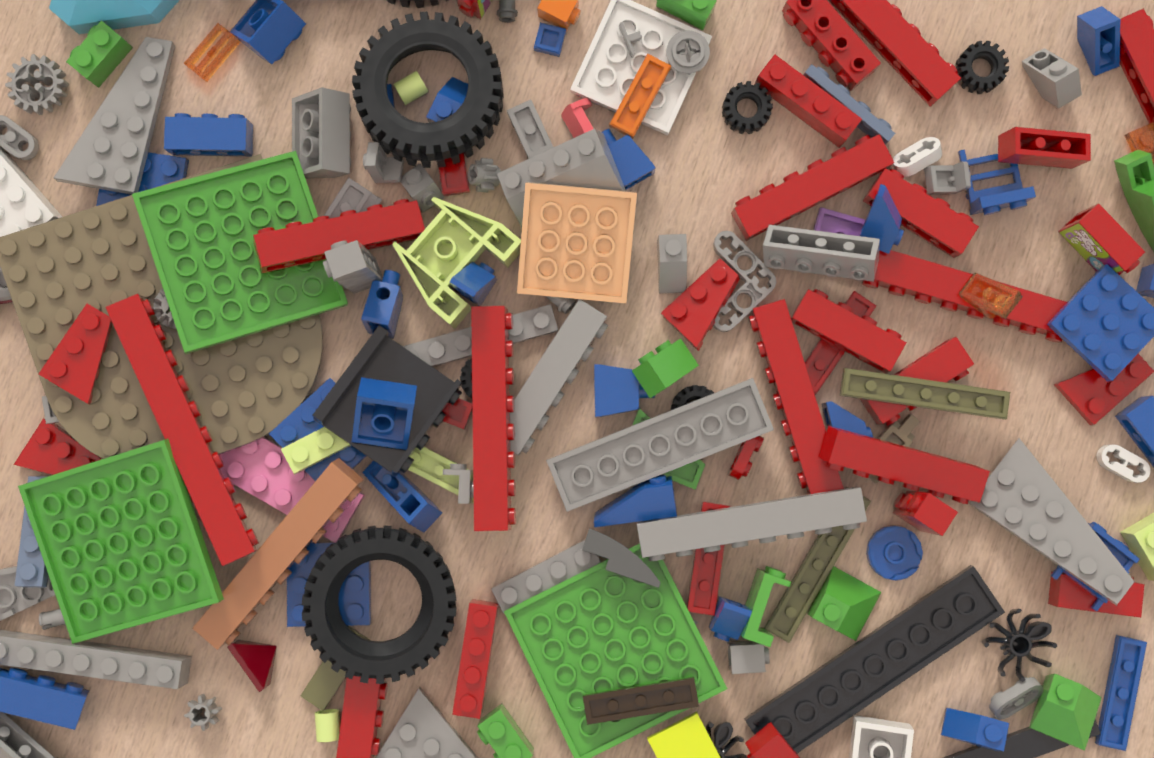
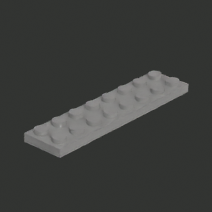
M751 378L546 461L568 512L773 431L774 428L755 381Z

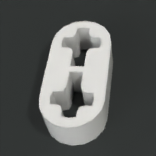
M935 137L924 138L896 154L893 158L895 162L893 164L894 170L900 172L904 177H909L938 161L942 156L939 139Z
M1104 445L1097 451L1096 457L1099 465L1126 481L1143 482L1150 475L1151 471L1148 462L1121 446ZM1114 451L1113 456L1119 459L1120 462L1110 461L1108 463L1109 457L1106 456L1107 452ZM1127 464L1131 466L1138 465L1137 469L1140 471V474L1133 475L1134 471L1126 467Z

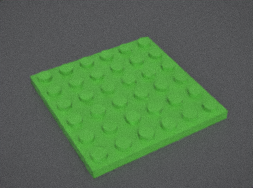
M296 151L132 194L185 354L348 305L342 285H339L337 281L335 282L332 277L329 278L325 271L323 261L327 259L261 273L253 235L258 234L259 230L273 227L275 230L286 228L285 225L292 222L311 223L313 219L318 217Z
M169 439L18 486L72 644L224 600L186 485L174 461Z
M640 543L629 548V550L637 555L661 582L659 588L605 570L608 562L607 559L504 611L574 758H592L687 710L681 709L587 725L583 695L689 677H694L699 703L727 690L663 559L649 561L648 557L642 558Z

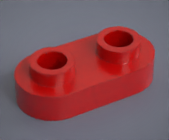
M757 436L741 443L730 467L729 476L737 480L741 476L747 477L753 464L749 461L753 451H759L764 437Z

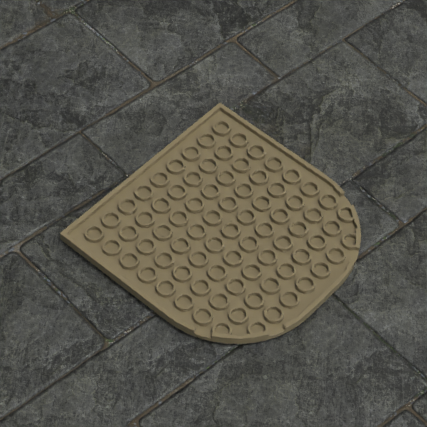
M258 154L171 183L255 162L258 160H262L263 158L261 154ZM132 195L0 237V267L38 373L87 303L109 316L105 308L106 306L135 294H139L144 300L149 299L153 307L154 298L163 289ZM155 314L151 316L155 326L160 324L167 339L163 341L166 350H172L176 357L178 365L174 366L177 375H183L190 390L186 391L189 401L194 400L200 410L201 416L197 417L201 427L206 426L213 440L209 442L213 453L218 452L222 454L267 436L305 401L318 375L323 346V332L319 314L188 354L184 353L177 329L164 326L159 322ZM114 325L111 328L106 350L103 352L99 366L100 372L98 379L95 381L90 405L39 375L47 400L60 424L80 445L95 455L105 459L165 440Z

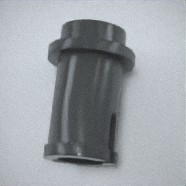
M499 0V9L496 15L501 22L511 23L515 21V17L518 16V11L515 10V0Z

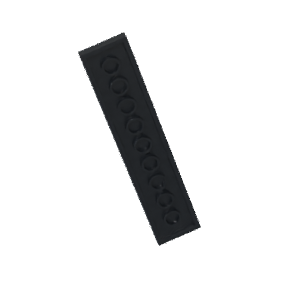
M970 565L745 717L744 720L754 735L771 722L794 751L799 753L1004 614L1005 611L976 568Z

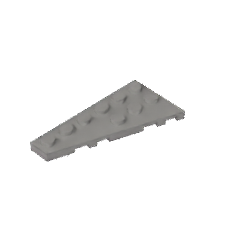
M145 37L54 176L57 182L131 195L139 191L175 49L172 41Z
M1018 438L987 479L980 503L970 501V505L1117 606L1135 581L1029 449Z
M419 687L376 758L478 757L458 732L450 726L440 710L432 704L422 688Z

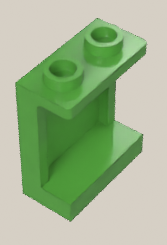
M766 566L765 570L757 568L745 603L752 613L741 633L744 639L771 647L774 636L765 628L759 626L773 584L778 583L790 587L791 581L785 578L786 573Z

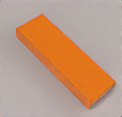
M647 53L609 127L624 135H629L633 139L664 83L671 65Z

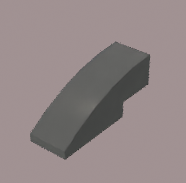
M589 528L582 550L608 559L605 570L659 588L661 582L637 555L609 536Z

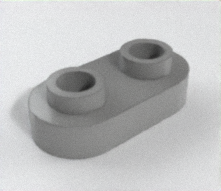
M0 115V146L21 160H29L35 157L39 150L37 139L13 120ZM7 127V133L2 135V130ZM28 143V149L23 151V145Z
M1024 677L1026 679L1024 682L1018 680L1014 686L1006 691L996 693L991 698L989 709L997 719L1008 718L1036 701L1043 693V687L1036 678Z

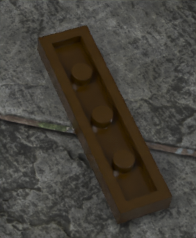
M694 677L583 695L587 725L699 707Z

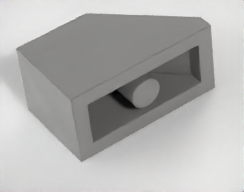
M686 234L659 235L657 239L659 294L683 293L686 290L687 284Z

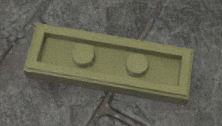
M348 626V628L358 636L370 640L369 638L365 637L352 627ZM329 660L326 663H321L300 695L322 711L326 709L346 678V672L342 669L338 673L331 669L332 663Z

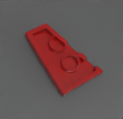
M1138 353L1113 381L1107 382L1095 369H1091L1053 385L1089 425H1095L1146 380L1154 370Z

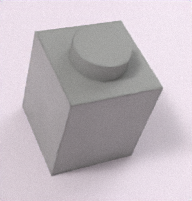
M753 641L727 642L729 670L732 674L766 672L765 664L770 663L768 647Z

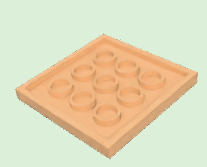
M526 182L517 293L626 303L637 192Z

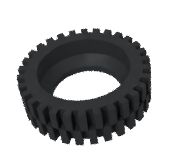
M420 12L421 20L414 21L411 13L405 15L407 23L400 25L398 18L390 21L393 29L389 32L384 25L378 29L379 40L374 36L367 40L370 51L362 47L359 53L362 62L356 61L354 69L357 76H352V84L355 88L352 92L357 111L372 140L378 142L387 155L392 152L394 159L402 162L403 157H405L408 165L415 167L418 160L421 161L423 168H431V161H436L438 168L446 167L444 159L448 158L452 159L453 164L459 163V154L464 152L467 158L474 155L472 147L476 145L480 150L485 145L484 136L490 139L494 134L493 125L498 126L499 112L503 110L502 98H504L497 56L495 53H492V46L488 40L486 42L483 41V35L478 30L472 33L471 25L466 21L459 27L458 18L450 15L448 22H445L443 13L435 12L434 20H429L428 12ZM436 50L450 53L462 63L468 75L467 95L459 109L446 119L432 123L412 121L401 115L392 106L387 94V80L391 69L402 59L417 52Z
M384 525V528L368 526V529L361 530L360 528L354 530L350 535L345 534L340 537L336 543H332L318 558L304 587L302 621L306 623L304 630L306 636H310L312 639L310 645L313 650L318 649L320 651L319 658L324 663L329 660L332 663L331 669L338 673L342 669L346 672L345 677L353 679V676L356 675L361 677L360 682L368 683L369 678L376 679V684H384V678H392V682L400 681V675L405 673L407 677L415 675L416 668L420 666L423 670L429 665L428 660L431 657L435 659L440 654L439 648L442 645L445 647L449 640V631L452 632L454 627L453 620L456 617L457 600L453 579L447 564L443 561L440 553L436 552L433 549V545L428 541L425 542L421 539V536L416 533L410 534L406 529L400 527L397 530L392 529V526ZM373 560H389L404 566L416 578L422 594L421 610L415 623L401 636L387 641H371L358 636L345 624L339 610V592L345 578L356 567Z

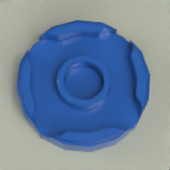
M890 525L882 527L873 533L867 544L866 555L868 563L875 573L883 578L897 581L907 579L917 571L922 560L923 550L921 542L915 533L905 527Z

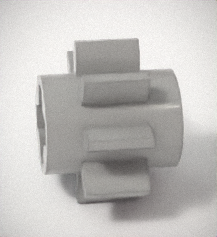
M481 158L480 161L475 160V164L470 165L468 181L470 184L476 185L477 192L488 193L489 190H494V187L499 185L500 181L497 173L501 172L497 165H493V159Z
M201 694L198 696V702L191 700L187 703L191 709L184 717H189L192 722L191 728L201 725L202 731H205L209 727V722L213 725L219 722L216 714L222 710V707H217L215 703L216 697L206 699L205 694ZM202 707L206 709L204 713L205 717L201 715Z

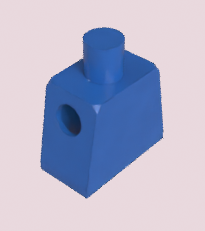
M610 129L602 131L625 190L655 173L656 167L629 135L616 140Z
M385 270L382 282L377 280L372 282L361 318L369 334H373L380 325L388 331V337L392 339L395 337L403 302V293L401 287L398 286L400 279L398 272Z
M594 364L595 417L639 410V399L649 398L633 374L632 369Z

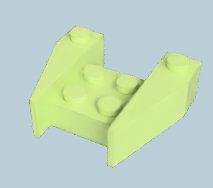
M433 197L431 200L440 210V213L407 250L402 248L397 242H394L392 245L428 306L455 329L471 311V306L451 290L453 288L450 284L451 278L470 263L475 262L485 249L508 268L520 254L521 239L502 223Z

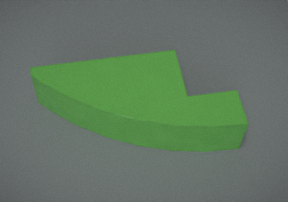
M1136 150L1114 160L1131 212L1154 252V165L1151 153Z

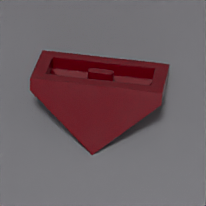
M237 640L227 647L259 692L271 684L276 645Z

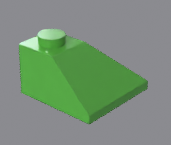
M833 566L807 614L856 641L881 592Z
M1055 673L1046 675L1042 686L1043 693L1038 698L1029 728L1085 750L1102 697L1084 685Z

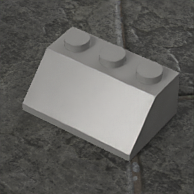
M321 87L292 98V151L297 152L305 178H336L350 174V93Z

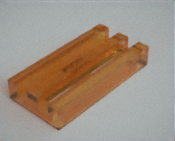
M217 23L184 64L205 82H208L240 44V40ZM221 33H223L224 35H223V36L220 38V40L215 44V46H213V47L207 52V55L204 57V59H203V60L198 64V66L196 67V66H195V63H196V62L200 59V57L206 52V50H207V49L211 46V44L217 39V37H218Z

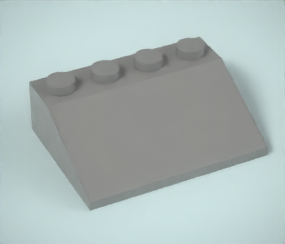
M597 129L590 130L497 173L505 197L521 227L526 182L626 191L605 136Z

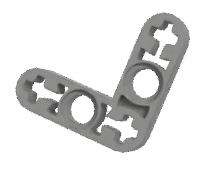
M722 231L715 237L713 248L722 260L745 282L728 299L726 305L718 313V315L720 313L726 315L731 310L727 305L731 303L733 309L740 313L741 316L738 318L735 313L729 319L730 326L727 324L719 325L720 317L717 315L715 318L714 328L720 332H728L773 291L776 286V277L768 267H764V263L733 232ZM720 238L724 240L730 238L732 240L730 247L734 251L739 247L742 251L738 252L731 260L728 256L732 252L727 247L724 249L720 248L722 243ZM747 256L751 259L752 266L749 270H741L738 267L737 259L739 257ZM757 266L761 270L756 274L762 279L765 277L769 278L767 283L768 289L765 286L761 289L757 286L759 279L755 275L751 279L747 277ZM743 293L751 298L750 307L745 309L739 307L736 302L737 296Z

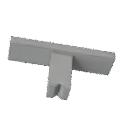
M620 22L619 28L630 56L633 58L635 53L631 43L641 40L642 35H640V31L627 35L623 22Z

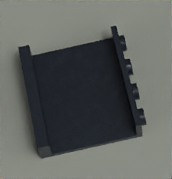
M379 325L312 416L316 422L397 477L400 471L405 474L413 463L414 459L411 456L417 448L420 451L424 448L430 439L427 433L431 427L435 426L438 428L446 416L443 412L449 403L452 406L456 403L462 394L459 390L462 382L458 379L454 382L388 337V331ZM361 377L417 386L407 450L352 442L356 400Z

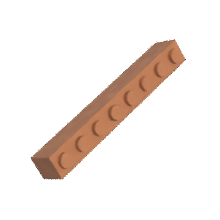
M340 458L331 462L222 592L224 600L212 604L192 629L217 650L225 643L228 646L232 644L241 634L238 628L242 624L247 626L258 614L254 609L260 603L264 606L274 595L275 592L271 589L278 582L282 585L292 572L289 568L293 563L300 564L308 555L309 551L306 548L312 541L316 544L327 532L324 529L329 521L334 523L344 512L341 508L347 500L352 502L362 491L359 485L364 479Z

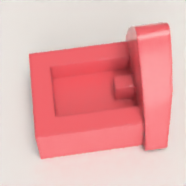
M583 98L567 105L561 114L573 138L593 130L584 112L592 106L588 98Z

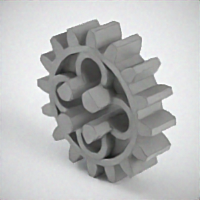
M35 54L31 55V61L21 57L22 65L20 66L15 63L12 64L15 72L7 73V76L12 81L5 83V86L13 90L7 95L15 100L14 105L20 109L23 108L27 113L32 114L34 111L39 115L43 114L44 108L49 112H53L52 105L54 103L58 106L62 105L59 97H67L62 88L69 86V83L62 79L66 76V73L59 69V64L51 61L44 55L40 59ZM40 81L48 86L52 84V86L45 87L42 84H40ZM28 82V83L32 84V85L34 86V88L31 87V86L28 85V84H23V83Z

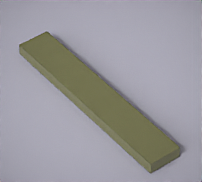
M843 368L840 396L1002 420L1007 419L1010 392L849 368Z
M863 496L866 511L871 500ZM843 526L832 527V532L818 534L793 577L790 587L786 589L767 622L766 630L790 643L855 529L843 530Z

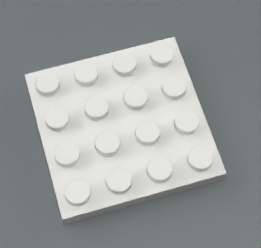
M611 0L571 86L570 93L582 98H588L591 102L616 112L647 53L669 64L666 50L670 39L675 34L686 30L695 31L706 39L708 45L712 36L634 1ZM620 22H623L627 35L638 31L642 35L641 40L631 43L635 53L633 58L630 56L619 28ZM686 43L684 52H680L681 55H685L688 63L691 56L696 54L690 51L688 43ZM671 66L664 83L641 124L668 135L696 72L690 75L682 72L678 73Z

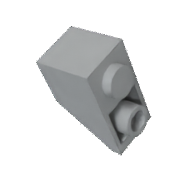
M1044 48L1022 61L1023 68L1041 97L1057 108H1061L1082 95L1079 69Z

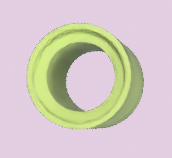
M417 71L393 84L405 106L428 93V89Z
M325 709L324 711H316V741L332 742L339 740L341 726L340 710Z

